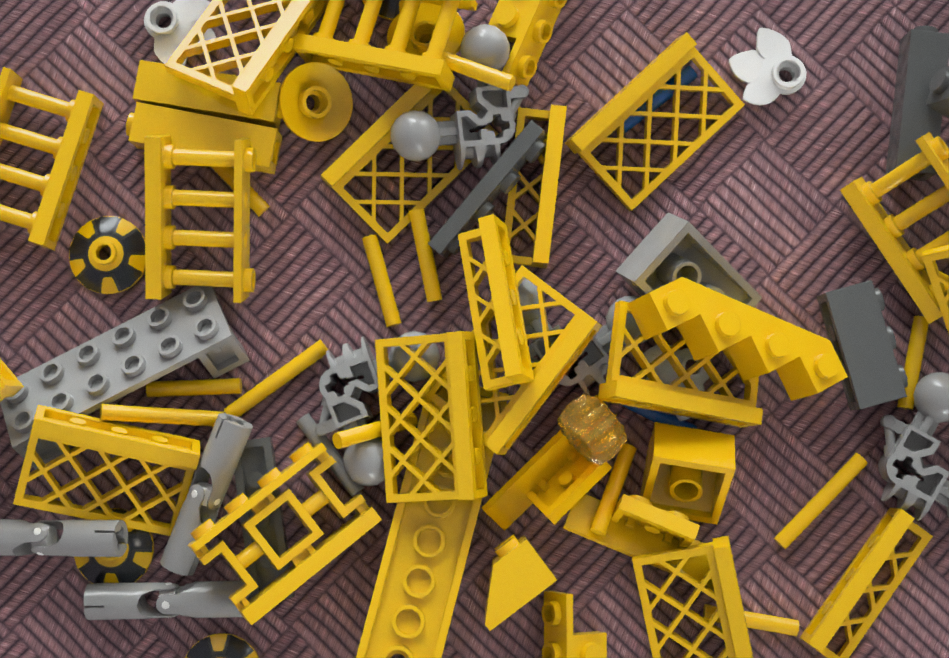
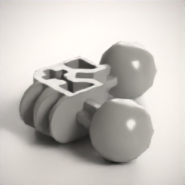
M481 24L472 27L465 33L461 41L460 53L463 58L501 70L509 59L510 44L506 34L493 25ZM477 80L478 87L469 93L470 108L477 114L471 110L456 111L450 117V121L436 122L431 115L423 111L412 110L405 112L395 120L391 128L393 148L400 156L407 160L422 161L431 157L439 146L453 145L458 170H462L465 159H470L475 168H481L484 158L489 157L494 165L501 157L500 146L510 140L515 132L516 124L514 120L517 117L516 112L522 100L528 96L529 89L525 85L514 86L509 92ZM493 121L494 126L501 127L502 132L495 136L494 131H487V129L482 128Z
M525 278L518 287L521 306L539 304L537 286ZM635 295L624 296L615 302H631L639 297ZM615 302L609 307L607 312L606 325L601 327L582 352V354L584 352L588 354L578 360L572 368L575 375L571 378L565 375L559 383L563 386H572L577 383L588 398H590L587 389L589 385L595 381L599 385L606 383L603 375L607 373L609 356L607 353L610 351ZM540 309L522 312L527 334L543 332ZM627 313L625 328L634 340L641 332L633 315ZM548 322L549 331L561 329L559 325L552 328ZM558 336L550 337L551 346ZM543 338L532 339L533 342L528 345L531 363L539 362L545 355ZM537 355L540 358V360L535 359L533 357Z
M412 331L404 333L399 337L421 336L427 334L418 331ZM364 336L361 337V348L353 350L348 343L343 344V355L335 358L329 350L326 351L330 369L323 373L319 382L320 392L323 395L321 402L323 408L320 420L315 426V433L319 436H326L339 429L347 430L367 424L366 420L373 418L369 404L359 400L363 390L372 394L379 392L376 359ZM432 343L422 357L435 369L438 367L440 354L437 344ZM421 344L409 346L416 351ZM400 346L391 347L388 354L389 365L399 373L411 356ZM416 363L404 379L406 381L418 382L427 379L431 375ZM361 375L364 376L363 379L357 380V379H359V376H361ZM336 377L343 380H352L348 382L349 385L343 388L344 395L332 391V387L337 384ZM380 437L348 446L345 450L343 457L344 470L349 478L358 485L374 486L385 480L382 439Z
M933 372L924 376L916 385L913 397L918 412L911 424H905L893 415H884L880 420L881 426L884 427L886 445H883L884 454L880 457L878 470L881 477L887 482L881 500L884 502L895 496L898 498L897 508L904 511L913 506L917 521L926 515L934 501L946 506L949 517V480H947L949 471L938 465H924L922 457L936 452L941 441L935 439L932 435L939 423L949 421V374ZM904 460L903 466L908 469L907 471L922 477L924 480L920 481L914 475L897 474L898 470L893 466L894 461Z

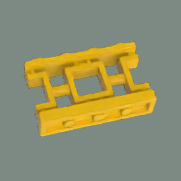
M309 442L302 445L289 456L293 462L281 472L277 467L270 470L257 481L261 487L248 498L244 492L223 507L227 514L214 524L211 518H209L190 533L194 540L187 546L194 552L202 565L205 566L221 553L244 583L243 586L228 598L250 625L257 622L382 520L373 507L367 505L366 500L361 494H356L343 505L320 474L336 462L327 453V448L323 443H318L313 447ZM315 459L318 464L306 473L307 477L317 488L318 491L302 504L290 489H285L276 497L273 496L272 492L312 460ZM286 502L309 533L278 556L255 526ZM329 504L339 518H345L353 510L357 513L315 548L311 545L324 534L311 516L325 505ZM251 510L254 513L241 524L254 542L235 556L223 540H220L209 550L207 549L205 544L247 511ZM263 555H265L276 570H280L291 561L293 565L249 601L246 599V596L259 587L246 571L247 567Z

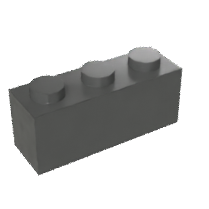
M873 281L862 282L817 296L828 338L848 376L841 382L849 409L859 410L907 397L905 388L908 386L907 375L903 366L897 365L893 349H896L895 335L891 327L885 325L882 311L885 309L884 298L880 289L874 288Z

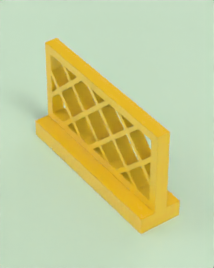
M212 0L166 62V71L169 74L235 101L238 111L252 116L295 55L296 51L293 45L297 33L309 35L325 12L329 0H272L257 5H252L251 0H246L248 7L226 13L224 6L230 0ZM279 11L280 18L276 23L259 26L256 16ZM252 18L255 28L232 34L229 23ZM225 25L226 36L207 41L204 40L203 35L207 29ZM259 39L260 46L255 52L239 55L236 44ZM228 46L232 47L234 57L211 63L209 51ZM204 53L207 63L194 68L182 65L187 57ZM238 67L240 74L232 85L216 79L215 73Z
M687 32L676 38L564 142L574 154L578 153L629 211L636 208L745 105L695 48L697 43ZM690 60L701 71L700 86L680 85L681 68ZM674 76V85L665 84ZM708 80L714 85V87H708ZM657 90H674L672 113L652 112L653 94ZM680 91L700 92L699 114L679 113ZM707 92L721 93L731 106L721 115H706ZM646 102V111H636ZM628 117H645L644 139L623 138L624 121ZM652 117L672 118L671 141L651 140ZM679 119L699 120L698 137L693 142L678 141ZM706 120H713L714 122L706 128ZM617 129V138H608ZM600 143H617L616 166L601 165L591 152ZM623 144L644 145L643 167L622 166ZM651 145L671 146L670 163L665 168H650ZM678 146H680V147H686V148L677 156ZM607 171H615V180ZM622 171L643 172L642 189L632 199L621 187ZM649 173H658L649 182Z
M413 85L320 176L386 244L410 223L409 212L404 216V205H415L411 210L425 208L471 163L470 159H465L462 170H458L454 157V168L449 173H432L431 156L427 159V173L404 172V157L399 155V172H376V155L382 149H394L393 144L389 143L391 142V128L395 120L405 112L412 110L422 111L426 106L427 114L433 117V100L443 90ZM453 86L451 92L445 91L455 102V112L460 111L461 108L463 111L471 110L477 114L470 108V103ZM433 117L436 122L450 121V117ZM490 124L482 128L487 129V131H494L495 136L498 135ZM442 145L437 149L454 151L453 145ZM372 160L371 172H360ZM355 176L371 177V200H355L343 187ZM376 177H399V200H376ZM404 177L427 178V194L420 201L404 200ZM432 178H443L432 189ZM360 204L371 205V215ZM376 205H399V222L388 233L376 222Z
M523 265L515 273L517 286L519 287L525 278L536 285L539 304L521 306L522 312L540 309L543 331L526 334L527 340L543 338L545 355L539 362L531 363L532 368H534V380L521 383V387L515 395L500 397L499 389L492 390L493 398L481 399V405L494 403L496 420L487 432L483 430L484 445L497 455H505L602 327L599 322ZM544 292L556 301L545 302ZM563 306L574 314L564 329L549 331L546 308ZM493 312L485 325L486 336L497 341V339L492 338L491 323L495 319ZM558 336L551 346L550 337ZM488 342V348L490 352L493 345ZM494 360L491 366L493 371V377L495 379L497 378V373H503L505 371L504 367L496 368V362ZM446 371L442 375L445 379H447ZM437 381L426 397L442 409L448 401L438 394L443 386ZM509 401L501 411V402Z
M615 302L606 383L599 385L598 400L735 427L762 425L763 409L756 407L759 376L743 381L727 348L722 351L733 366V369L723 377L719 375L710 361L718 353L701 358L687 370L684 369L674 354L675 351L686 343L683 336L671 347L662 334L652 337L662 351V354L649 363L638 347V344L644 340L642 334L633 340L625 328L627 313L632 314L627 304L629 302ZM629 351L642 368L633 377L620 375L621 358ZM665 359L668 360L678 375L670 384L662 383L654 371V368ZM701 367L704 368L714 383L706 391H699L690 378ZM736 374L739 375L745 384L744 399L735 398L725 384ZM646 375L649 380H644L641 378H643ZM683 383L686 388L679 387L678 385ZM718 390L721 395L714 394V392Z
M455 331L443 334L375 340L386 503L457 499L475 500L488 496L478 356L474 332ZM444 342L445 360L436 370L422 355L432 343ZM421 344L416 351L409 346ZM400 346L411 356L399 373L389 365L388 347ZM416 363L431 375V378L419 392L404 379ZM445 371H446L447 379H445V378L442 376ZM437 381L448 390V402L440 411L425 398ZM399 384L414 397L402 414L392 406L391 394ZM419 404L435 417L423 433L407 420ZM448 412L450 421L445 417L448 414ZM439 423H442L451 432V443L444 452H441L428 439ZM401 426L405 427L417 439L405 455L394 443V435ZM422 444L438 458L426 474L410 461ZM451 454L453 462L448 458ZM443 464L454 473V491H442L430 480ZM406 467L420 481L410 493L398 494L397 475ZM426 486L432 492H421V490Z
M38 405L13 504L88 520H123L127 528L170 536L189 492L194 471L198 466L200 440L119 422L100 420V418ZM38 439L56 442L64 454L45 464L36 452ZM68 445L76 446V447H74L73 449L70 450V448L68 447ZM87 449L98 451L105 462L86 472L75 456ZM109 454H113V455H117V456L111 458ZM128 458L139 460L146 471L126 481L116 465ZM69 460L79 477L60 486L50 470ZM34 461L38 468L30 472L32 462ZM168 467L185 470L182 482L169 489H166L157 473ZM110 469L120 485L101 495L91 479ZM42 474L54 490L43 497L25 494L27 482ZM151 478L160 494L141 503L132 487ZM84 483L95 499L83 506L73 504L66 493ZM126 492L135 508L124 514L113 512L107 501ZM179 492L177 501L175 502L172 496ZM166 500L173 511L171 523L153 520L147 510Z
M729 535L712 538L713 542L632 556L653 658H663L660 649L669 637L688 649L682 658H690L693 653L700 658H713L698 648L709 630L725 642V648L718 658H726L727 656L728 658H754ZM707 554L709 569L701 581H698L681 569L689 557ZM680 559L676 565L670 562L671 560ZM660 563L672 572L663 585L658 588L645 579L643 565ZM677 575L696 587L685 604H682L665 592ZM710 578L712 579L714 591L706 586ZM648 590L656 594L651 600V602L649 599ZM701 591L716 600L717 609L709 620H706L690 609ZM660 598L680 610L668 627L653 618L652 610ZM685 614L704 626L693 643L674 632V629ZM719 617L722 630L714 625ZM656 629L664 633L659 639V641Z

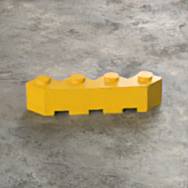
M680 277L627 303L644 340L678 326L694 361L727 348L743 381L776 370L791 401L818 394L848 377L830 340L684 277Z

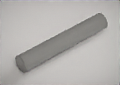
M307 413L296 422L313 446L318 443L324 444L327 448V453L336 461L330 466V469L351 497L364 489L363 485H358L349 478L344 470L343 458L326 436H319L315 433L317 423L311 415Z

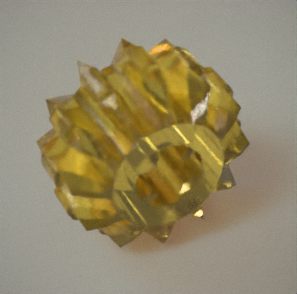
M582 394L579 398L573 399L558 418L561 433L569 440V444L577 450V453H581L587 461L602 465L607 460H611L627 441L624 425L617 420L616 414H613L608 406L603 405L597 397Z

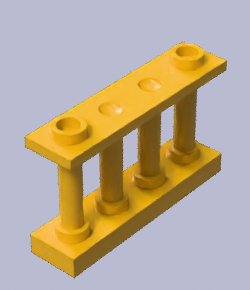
M345 0L328 1L319 31L313 33V36L297 33L293 48L305 63L321 62L340 71L451 92L455 76L442 56L457 9L476 11L478 4L476 0H404L391 44L385 46V49L369 45L383 0H366L354 39H350L349 42L338 41L333 38ZM420 3L441 5L427 52L422 53L421 56L407 53L405 50Z
M3 67L0 75V145L2 139L53 154L55 161L51 173L45 176L0 163L1 180L40 191L42 196L38 211H34L32 214L0 204V221L26 228L30 234L28 241L55 251L104 103L94 94L78 90L75 100L72 99L70 102L21 88L23 79L12 69ZM15 102L65 117L68 123L63 137L60 136L58 139L9 125L8 122Z
M928 132L915 140L922 150L920 153L874 183L871 181L865 182L861 176L840 189V191L930 324L941 318L942 313L929 276L925 271L926 267L922 253L923 250L949 245V231L919 249L915 247L910 249L902 237L905 234L904 229L949 202V148L941 137L937 136L934 138ZM932 165L945 185L898 215L890 214L888 216L880 204L882 196ZM944 284L945 290L947 292L949 286Z
M171 135L144 137L145 299L162 300L172 293V289H175L176 285L232 287L233 303H242L249 297V292H254L256 273L254 268H250V172H255L257 155L256 149L250 148V138L234 140V151L176 149L175 145H171ZM176 165L234 167V192L176 189L175 185H171V169H175ZM176 206L234 208V232L177 230L175 225H171V209H175ZM176 246L233 248V272L177 269L176 265H172L171 249H175Z

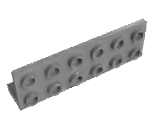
M195 286L18 376L17 379L24 387L13 397H6L0 402L12 448L25 458L38 405L88 415L100 409L101 404H110L198 358L214 379L250 361L244 347L229 327L214 288ZM38 439L36 452L45 464L64 454L56 442ZM33 461V462H32V467H33L34 469H37L38 467L36 466V464H35L34 461Z

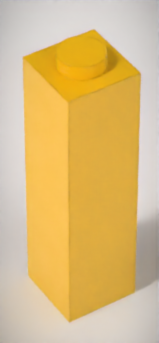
M139 61L133 92V99L136 102L277 128L278 130L281 119H283L279 109V91L282 85L279 82H275L255 113L250 116L238 111L235 101L167 73L163 63ZM215 73L217 80L228 85H232L238 77L236 75Z
M136 102L135 112H131L128 115L126 122V135L129 136L128 141L137 149L144 150V137L151 135H171V145H175L176 149L234 151V140L250 138V148H255L257 155L255 171L275 175L282 142V135L277 128Z

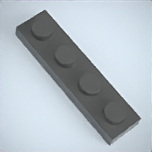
M532 120L528 123L428 245L445 258L450 253L456 255L460 252L458 234L469 231L476 222L479 224L478 218L491 215L495 209V206L492 204L501 192L509 193L519 181L521 175L518 172L525 163L529 161L532 164L545 150L546 144L544 141L547 136L541 127Z
M272 437L247 441L234 473L237 496L243 492L247 498L261 488L257 481L276 467ZM279 487L272 492L274 497L280 494ZM281 505L255 526L278 556L288 550ZM251 510L241 516V524L254 514ZM242 527L244 546L246 548L254 541ZM265 555L248 567V573L259 586L251 592L252 597L290 568V562L280 570H276ZM292 592V593H291L288 597H286L285 599H287V598H293V597L295 596V593Z

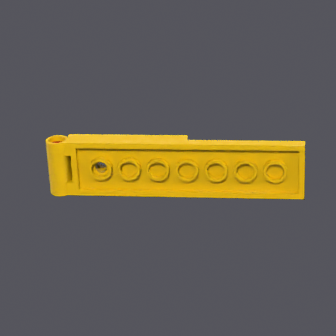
M443 387L438 394L448 401V390ZM480 387L481 399L493 398L492 391H486L483 387ZM499 392L500 397L509 395L507 393ZM425 396V398H426L436 409H438L439 411L441 410V408H440L439 406H437L434 402H432L429 398H427V397ZM507 401L501 402V411L505 408ZM494 403L481 405L483 430L486 432L496 420ZM422 407L417 426L421 433L435 418L424 407ZM447 414L445 417L450 421L449 414ZM439 423L428 439L441 452H444L451 443V432L442 423ZM422 444L410 461L426 474L438 458ZM484 445L486 477L488 478L494 452ZM451 454L448 458L453 462ZM443 464L430 480L442 491H454V473ZM407 468L400 493H410L420 481ZM426 486L421 490V492H432ZM482 498L475 500L457 499L397 503L356 658H392L394 654H401L405 658H442Z

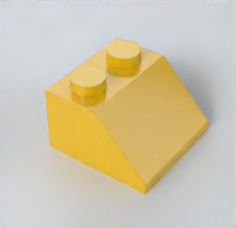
M655 422L647 449L640 496L650 500L652 506L664 511H678L687 515L691 521L717 525L736 470L735 435Z
M512 534L494 548L497 556L492 559L484 615L485 626L489 631L493 630L557 581L552 571L525 535L517 540L514 534Z

